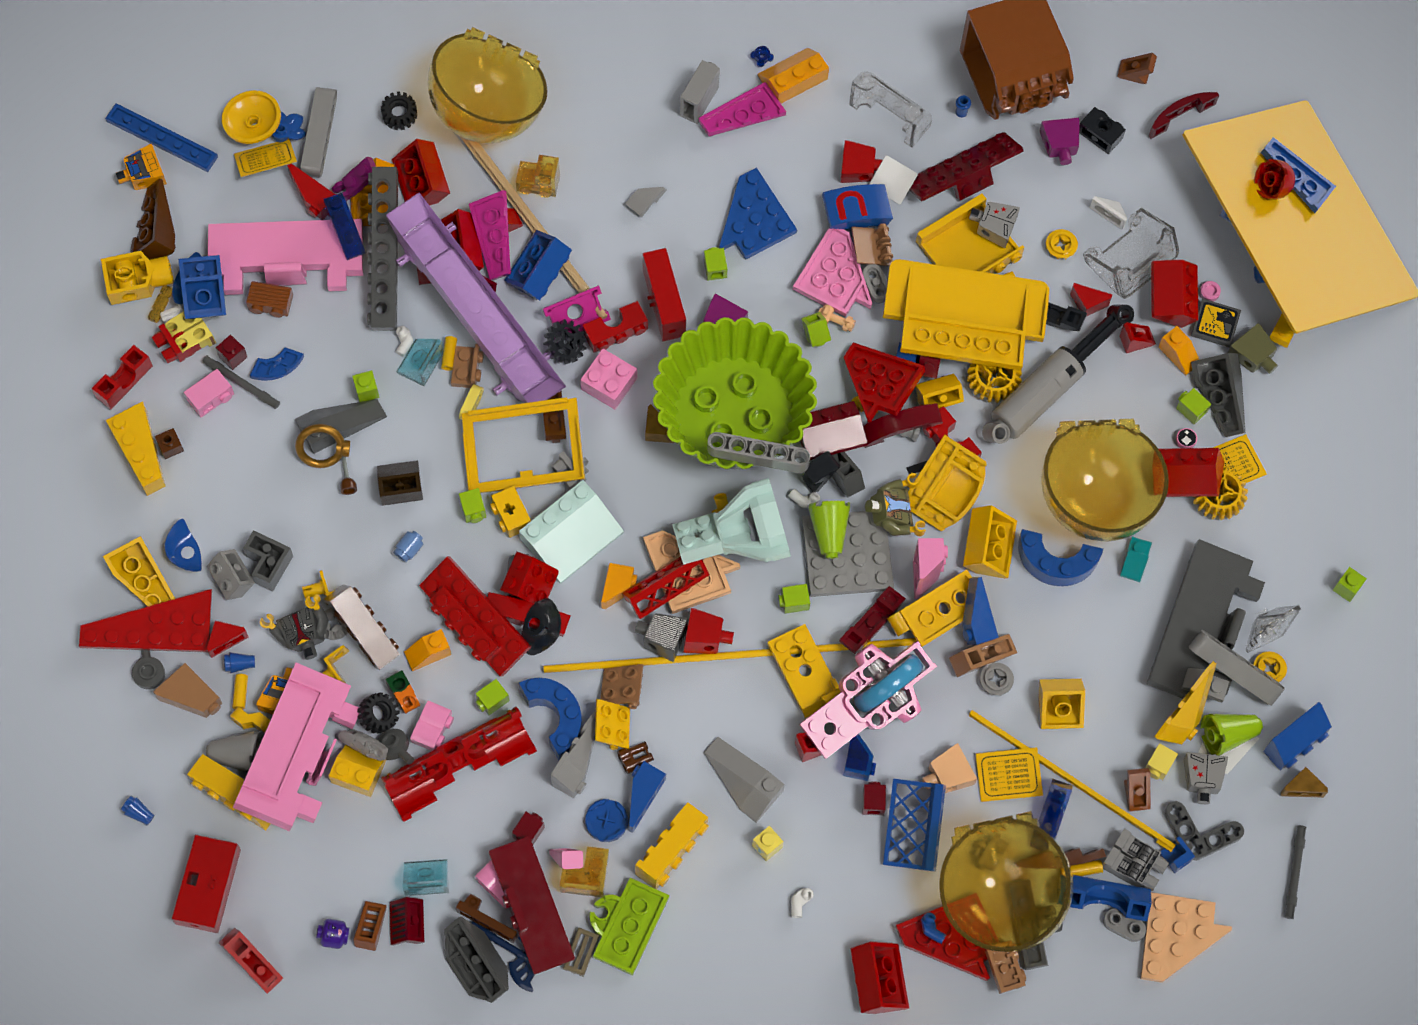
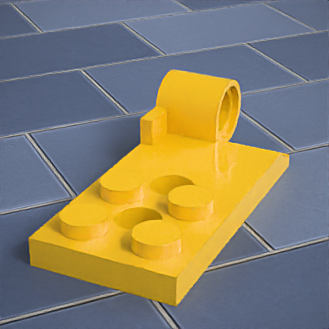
M966 569L888 617L887 620L896 635L900 636L911 630L915 639L923 647L963 622L969 578H972L969 571ZM957 593L964 595L965 601L963 604L956 601ZM940 603H944L947 605V614H943L940 612Z
M806 624L767 642L805 718L812 715L841 692L836 679H833ZM798 647L801 650V656L797 658L792 657L790 649ZM804 665L808 666L811 669V674L809 676H802L799 668Z

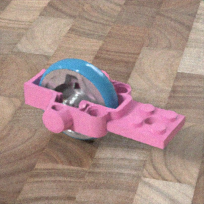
M918 641L912 643L893 659L873 644L864 647L855 655L858 667L839 682L841 692L799 724L824 759L832 755L866 727L872 730L881 729L896 717L903 723H906L921 712L922 709L913 685L937 666L931 661ZM911 651H914L917 656H915L914 654H910L908 656L906 655L909 654ZM866 667L872 673L874 679L871 676L865 677L863 675V670ZM847 680L854 682L855 688L853 691L847 690ZM853 696V702L855 706L858 708V710H860L863 713L868 712L862 718L859 716V714L856 712V710L849 702V700ZM888 698H890L893 701V703L896 705V707H898V709H896L895 711L889 710V704L891 702L888 700ZM874 714L880 717V724L878 726L872 723L871 718ZM828 722L832 723L835 727V731L831 735L826 734L824 731V725Z

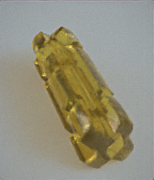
M162 286L161 294H158L152 306L153 310L148 315V319L151 322H159L161 318L160 313L165 310L169 302L168 298L172 295V287Z

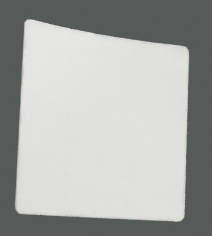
M886 155L870 184H885L888 198L900 205L918 174Z

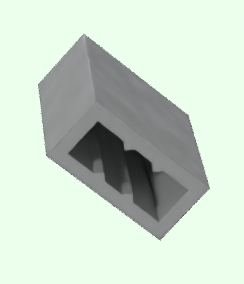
M702 60L680 97V116L698 124L699 117L704 114L719 88L720 68L714 63Z

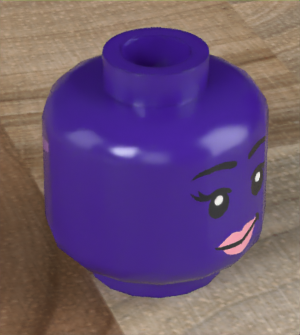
M325 919L323 925H318L316 938H320V944L323 947L340 949L343 944H347L349 927H346L344 921Z

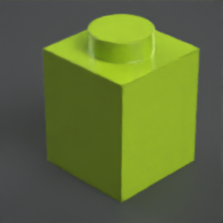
M712 247L704 250L707 281L727 278L728 269L724 248Z
M821 312L801 318L806 339L812 347L822 346L826 342L831 341L826 318Z
M372 370L352 376L359 402L380 398Z
M1193 388L1191 391H1185L1180 395L1176 409L1192 424H1195L1209 411L1211 403Z
M479 488L459 493L466 523H478L483 518H487Z
M1349 566L1333 591L1351 602L1367 578Z
M807 584L782 587L781 595H778L779 606L784 608L785 614L810 609Z
M497 679L475 693L477 707L481 712L486 711L488 715H491L510 701L508 693Z

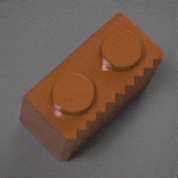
M252 281L246 301L248 310L255 314L265 312L278 318L282 316L287 317L292 303L293 291L291 287Z

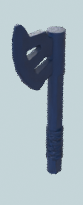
M473 921L472 924L484 931L491 942L518 957L515 961L509 962L510 975L519 987L533 992L531 981L535 974H533L526 952ZM526 962L525 967L517 972V968ZM528 972L529 975L522 981L521 977Z

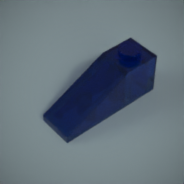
M343 193L323 199L326 212L346 259L350 260L366 254Z
M1052 778L1031 844L1045 849L1053 847L1072 793L1073 785Z

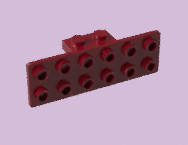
M998 133L994 137L980 142L978 145L964 150L951 158H947L943 162L919 173L909 191L920 201H924L954 187L956 198L961 201L993 185L991 167L1024 152L1023 147L1007 133Z
M527 836L490 850L489 855L504 896H502L506 909H510L512 915L509 917L511 925L519 933L533 974L536 975L573 961L575 956L530 837Z

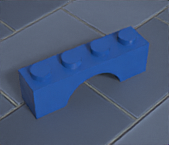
M1065 873L1061 888V906L1083 909L1089 904H1105L1118 909L1125 918L1147 921L1152 904L1151 889Z

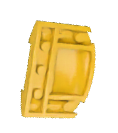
M944 435L914 483L918 482V484L908 491L911 512L940 531L956 524L976 502L985 481V466L987 467V462Z

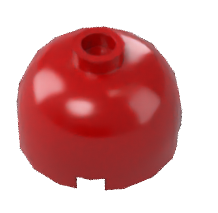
M1268 159L1266 163L1262 162L1254 178L1255 184H1258L1260 190H1257L1258 194L1263 198L1272 200L1287 196L1295 185L1293 168L1287 162L1277 159Z

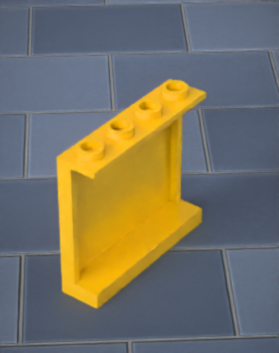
M982 193L919 231L916 237V243L934 265L993 274L995 272L997 274L1002 272L1010 263L1018 262L1022 258L1024 246L1018 247L1014 240L1009 237L1006 248H1003L978 235L979 222L970 220L969 217L973 208L981 211L985 210L987 199Z

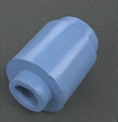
M407 531L395 546L396 549L393 553L404 562H407L409 559L411 560L424 545L421 541L423 537L415 531L412 533Z

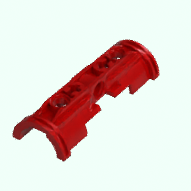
M515 706L512 710H508L505 715L494 718L442 744L435 750L414 760L412 764H406L393 774L388 773L387 776H382L383 784L403 822L411 819V814L437 801L434 792L454 782L455 779L452 773L471 764L475 771L494 760H497L499 765L503 766L526 753L531 755L537 752L535 745L522 724L520 710ZM495 731V733H494L493 735H491V736H486V735H488L489 733ZM419 771V773L416 776H410Z

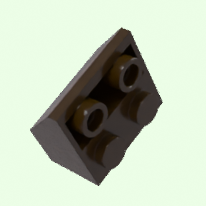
M418 460L377 466L382 506L423 500Z

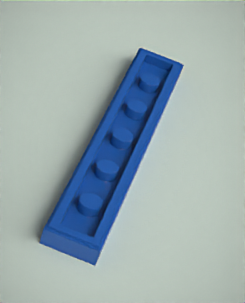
M115 103L105 118L106 122L206 172H209L218 158L217 153Z

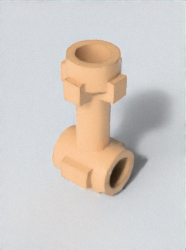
M827 304L820 308L819 312L826 318L827 324L829 321L843 326L842 330L852 332L856 323L853 317L843 318L834 314V308Z

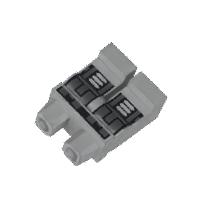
M1124 828L1104 861L1103 869L1131 885L1153 891L1159 879L1150 875V871L1154 869L1163 874L1169 862L1160 856L1161 852L1137 839L1131 835L1130 831Z

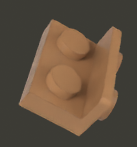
M475 344V348L456 346L451 379L452 387L471 388L473 384L476 385L477 382H480L481 370L478 368L479 363H483L484 352L480 350L478 344Z
M1012 943L985 951L999 994L1019 989L1026 985V975L1024 970L1019 967L1017 961L1019 960L1017 949L1013 948Z

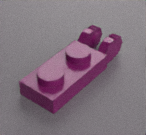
M365 157L341 179L342 181L335 183L331 188L334 193H339L346 189L345 192L337 196L339 204L345 203L369 184L368 175L372 173V167H376L372 157Z

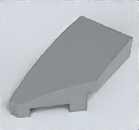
M664 187L640 188L630 197L626 205L643 217L654 202L657 203L667 189Z

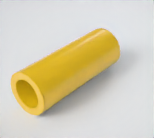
M445 337L441 369L453 370L457 345L456 337Z
M246 674L235 675L233 709L237 707L242 710L245 709L248 675Z
M1101 860L1090 861L1083 864L1066 866V872L1076 876L1103 873V865Z

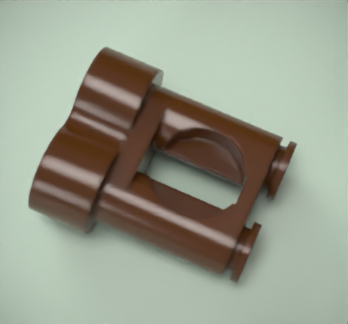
M645 741L631 748H623L617 751L618 758L627 774L632 773L636 766H641L644 761L647 763L654 761L653 755L647 750L648 745ZM640 752L645 753L644 756H641L637 759H634L633 755H636Z

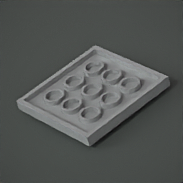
M867 511L849 512L842 554H838V558L826 559L825 555H821L810 515L802 516L810 597L885 591L889 586L894 589L888 533L883 527L875 525L872 513Z

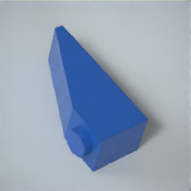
M982 577L969 578L962 624L964 629L963 637L968 645H978L999 638Z
M645 761L641 766L637 765L632 773L634 778L629 831L632 833L666 780V773Z

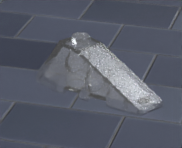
M1300 606L1275 607L1269 611L1266 608L1258 612L1252 624L1245 649L1246 652L1249 653L1284 636L1301 610Z

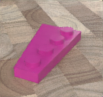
M764 82L699 117L698 122L708 136H713L785 116L786 110L767 83Z
M502 190L469 203L490 280H496L511 274L506 191Z

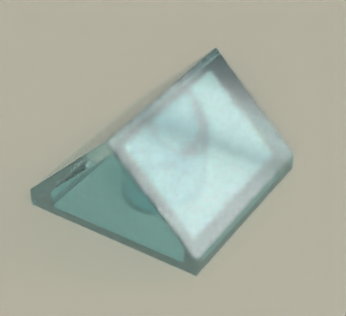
M415 339L396 372L425 386L443 355L442 341L439 339Z
M448 860L404 862L403 890L405 896L449 893Z

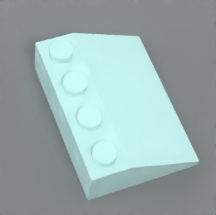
M584 480L579 482L519 531L520 540L538 560L558 569L559 574L556 580L560 584L624 533L597 494Z

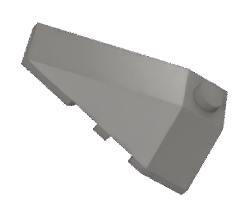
M596 709L584 724L580 732L582 736L580 738L575 737L569 750L570 753L565 751L551 773L552 786L572 798H575L577 793L581 794L586 786L585 779L595 740Z
M719 737L704 752L710 764L725 784L726 789L732 795L738 808L755 823L758 822L784 791L785 784Z

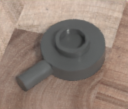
M141 650L142 658L133 666L132 676L139 687L154 689L164 681L165 669L158 659L151 657L150 650Z
M390 729L379 736L377 740L388 748L386 760L402 758L408 765L414 762V758L407 752L409 740L402 730Z

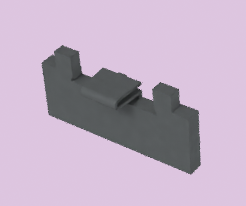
M1200 539L1195 543L1157 655L1151 667L1147 685L1182 699L1190 692L1181 689L1187 669H1206L1209 666L1207 661L1189 648V645L1201 630L1206 631L1225 645L1228 643L1227 647L1230 649L1234 648L1246 611L1236 608L1230 614L1227 613L1233 594L1236 593L1257 602L1260 599L1265 582L1249 576L1253 560ZM1215 670L1213 676L1229 681L1226 691L1227 695L1232 679L1224 673Z

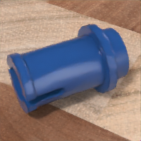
M963 95L958 97L955 103L957 107L955 113L961 118L967 116L968 109L971 107L970 98Z

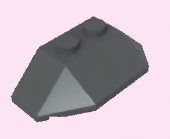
M458 917L444 929V936H446V960L469 996L492 1003L509 990L508 968L484 931L463 917Z

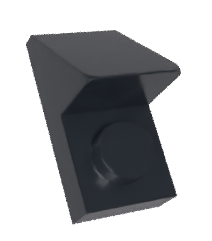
M826 451L809 463L808 469L801 478L812 492H819L840 468V465L831 453Z

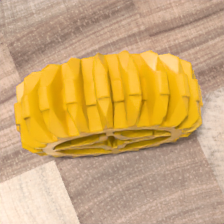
M970 363V367L967 370L969 374L967 382H971L969 388L974 389V395L981 394V400L987 397L988 403L992 399H995L996 403H998L1000 398L1006 399L1021 384L1022 379L1020 377L1022 371L1004 368L1009 373L1010 378H1008L1003 373V368ZM997 371H998V374L996 375V378L993 377V379H992V381H991V377H992L993 375H995V374L997 373ZM979 374L986 380V385L981 381Z
M1227 466L1223 468L1220 485L1221 496L1219 499V496H1191L1195 497L1194 504H1200L1198 511L1204 509V516L1212 514V520L1216 516L1223 520L1225 516L1230 519L1233 514L1238 515L1239 509L1242 510L1244 508V503L1248 499L1245 496L1248 493V489L1244 488L1246 481H1240L1241 475H1234L1235 469L1228 472ZM1233 501V503H1231V504H1229V505H1225V506H1221V505H1220L1221 502Z

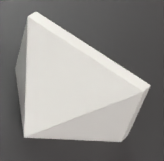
M1094 196L1090 209L1123 230L1127 216L1120 202Z

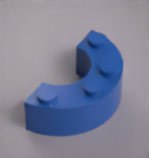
M1024 529L1021 530L1018 540L1019 556L1024 567L1033 577L1052 586H1071L1082 582L1095 570L1103 553V548L1083 544L1081 550L1075 556L1058 558L1051 555L1045 549L1041 533Z
M532 678L519 682V688L529 708L546 706L552 709L559 717L558 728L549 736V744L559 761L565 751L570 753L569 750L575 737H581L582 716L579 703L573 693L557 681L547 678Z

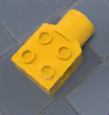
M142 251L101 259L106 292L111 305L152 297L155 287L174 284L168 256L149 260Z

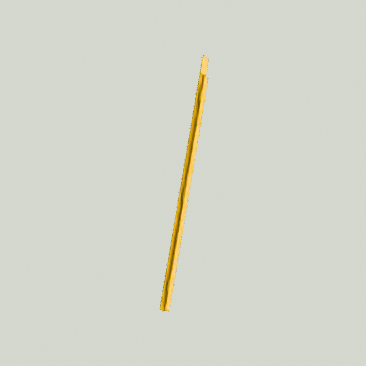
M971 710L969 713L971 718L1018 749L1029 748L975 711ZM1038 754L1039 763L1152 838H1157L1156 843L1172 852L1176 846L1174 843Z

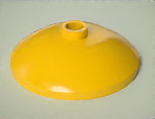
M256 90L246 91L233 97L227 103L222 113V125L226 134L234 141L243 144H254L269 138L277 130L281 121V110L275 98L266 92Z

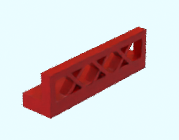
M680 556L623 592L622 595L631 604L637 617L641 619L710 574L702 559L683 565ZM699 565L702 573L696 577L690 576L692 568ZM676 578H684L680 587H672ZM660 588L667 589L664 597L661 599L655 598L657 590ZM643 599L649 600L647 608L640 611L637 603Z

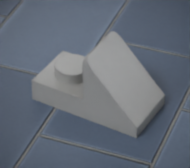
M1188 668L1181 689L1190 691L1205 669ZM1213 676L1207 698L1222 703L1229 681Z

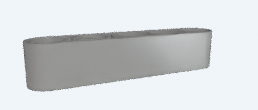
M320 87L315 89L300 168L309 176L322 177L337 101L336 89Z
M714 432L708 437L707 451L716 458L795 473H803L809 467L810 454L801 447L721 432ZM714 442H719L722 444V446L714 447L712 446V444ZM735 446H740L743 449L741 451H735L732 448ZM755 450H761L763 454L756 455L753 452ZM776 454H782L784 458L777 459L774 456ZM803 458L805 462L798 463L795 459Z
M1201 630L1189 645V648L1209 664L1213 661L1217 663L1216 668L1271 706L1285 690L1275 679L1204 630Z

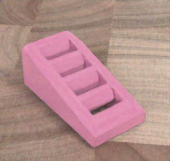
M571 848L549 850L550 856L561 868L580 869L583 867L582 850Z

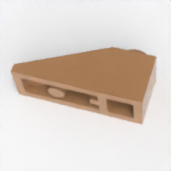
M1010 634L965 649L951 656L949 660L956 676L960 677L1017 653Z

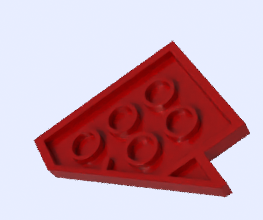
M854 342L844 355V362L869 423H871L878 410L897 416L925 372L924 365Z
M976 893L929 911L936 917V929L946 934L942 944L923 933L921 920L926 913L895 926L905 948L985 981L990 979L983 963L988 960L985 951L1000 946Z

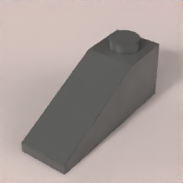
M845 452L833 454L832 456L840 465V468L833 474L832 478L848 498L864 490L865 485L861 470Z

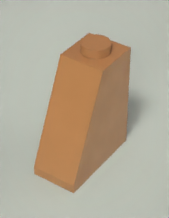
M186 663L153 691L159 701L205 718L210 714H216L222 704L220 697Z

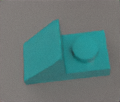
M1132 536L1121 570V577L1137 582L1141 581L1152 542Z

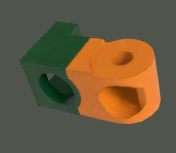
M403 670L385 679L387 686L405 714L420 706Z

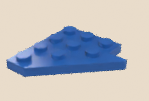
M757 167L739 176L719 248H724V250L736 245L746 260L797 233V228Z

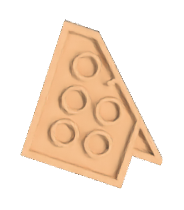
M662 530L643 537L655 572L681 556L675 535ZM721 555L702 559L710 575L668 601L671 613L674 614L731 594L725 574L739 570L740 564ZM699 565L692 568L690 576L696 577L702 573ZM676 578L672 587H680L684 578ZM662 588L665 595L667 589Z
M1151 892L1152 904L1146 922L1140 979L1164 982L1232 930L1231 926L1214 924L1215 902Z

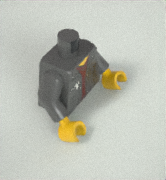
M317 594L313 596L315 602H312L310 596H308L305 600L306 608L276 620L277 624L273 623L274 617L272 614L266 615L270 620L269 623L265 622L263 618L260 619V625L263 628H269L270 633L287 649L297 652L303 651L306 660L317 657L315 645L324 642V635L326 634L329 621L323 607L319 605L321 598Z

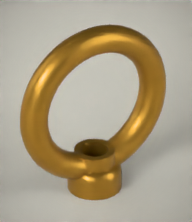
M315 424L306 427L300 432L296 439L295 449L298 457L305 464L315 468H326L336 464L342 456L349 457L350 441L344 440L342 434L332 426ZM317 432L331 435L337 443L335 454L325 460H316L308 456L304 450V441L309 435Z

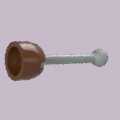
M342 456L345 478L340 483V490L344 495H351L357 492V485L349 477L346 457Z

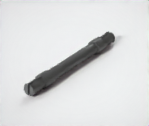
M208 355L203 358L202 363L212 368L213 371L218 369L223 376L258 397L260 401L272 406L274 409L279 407L280 401H277L267 392L252 385L224 367L220 362L208 357Z
M1302 825L1297 826V834L1294 840L1295 848L1291 877L1286 897L1285 918L1294 919L1295 907L1297 906L1298 883L1307 828Z

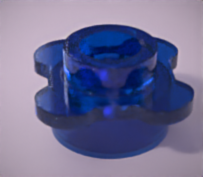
M766 46L757 47L750 55L752 59H755L759 67H763L765 63L771 62L774 59L773 54H770V50Z

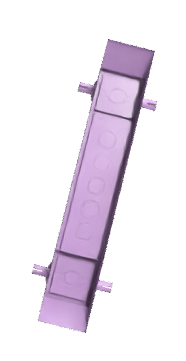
M420 193L386 214L398 238L397 241L403 247L405 253L396 259V263L401 267L408 261H411L433 284L494 365V369L502 382L492 389L497 396L507 389L513 393L518 401L521 400L523 403L548 400L566 387L547 362L552 353L545 352L541 354L451 235V232L456 230L453 222L444 226Z

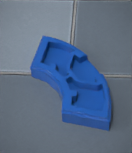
M284 347L281 353L273 358H258L250 378L261 381L282 378L298 367L304 358V354Z

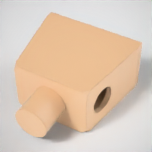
M958 743L930 762L928 768L931 774L922 778V782L946 785L945 793L973 786L977 780Z

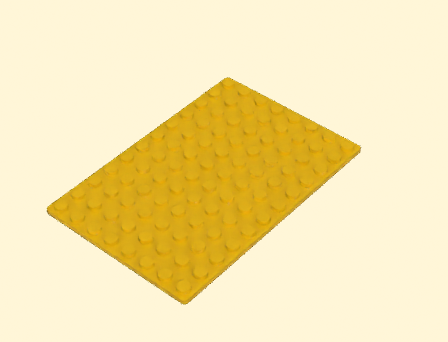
M1304 100L1184 131L1182 134L1183 138L1294 333H1301L1418 298L1416 285L1308 101ZM1273 137L1336 186L1316 213L1308 207L1293 189L1284 198L1276 200L1266 199L1258 194L1257 190H1260L1258 184H1255V174L1259 165L1262 162L1266 163L1268 161L1261 152Z

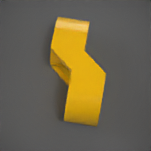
M239 707L229 716L243 730L255 727L265 733L270 723V720L261 712L247 714Z

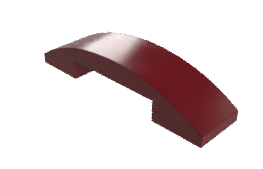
M1218 92L1193 94L1171 104L1155 120L1149 134L1150 139L1167 131L1170 120L1196 108L1201 113L1216 105L1219 98Z
M927 404L900 410L897 416L888 414L871 421V423H867L863 426L867 440V446L864 447L867 448L882 443L885 438L920 427L926 429L942 424L943 421L938 404Z
M889 586L877 598L875 604L839 639V642L856 654L888 622L887 618L899 609L906 598Z

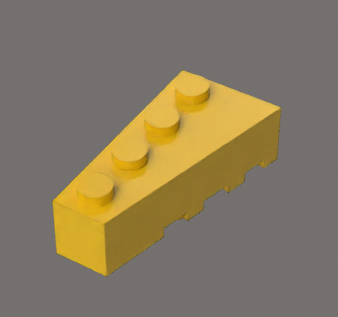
M142 401L107 419L106 422L146 495L148 496L166 487L144 402Z
M202 754L187 774L192 780L191 785L199 791L204 789L212 799L216 801L219 799L227 808L237 811L243 818L252 821L266 831L271 823L233 808L245 779Z
M687 802L669 825L671 827L670 830L665 829L659 835L656 842L658 845L656 847L651 845L646 851V855L643 858L644 861L639 859L635 864V875L652 888L663 887L670 878L668 875L672 869L676 870L682 863L683 859L681 857L684 853H689L696 844L694 840L697 836H702L709 827L707 824L708 817Z

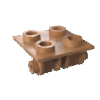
M879 224L877 229L851 227L857 263L890 266L893 261V254L891 253V238L888 235L889 227L886 224Z
M638 664L604 669L600 700L615 704L627 703L630 709H636L640 704L639 698L644 665Z

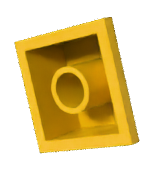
M1082 678L1039 680L1041 729L1084 728L1086 690Z
M345 745L336 757L329 774V779L335 785L371 797L386 759L379 761L353 750L350 746Z

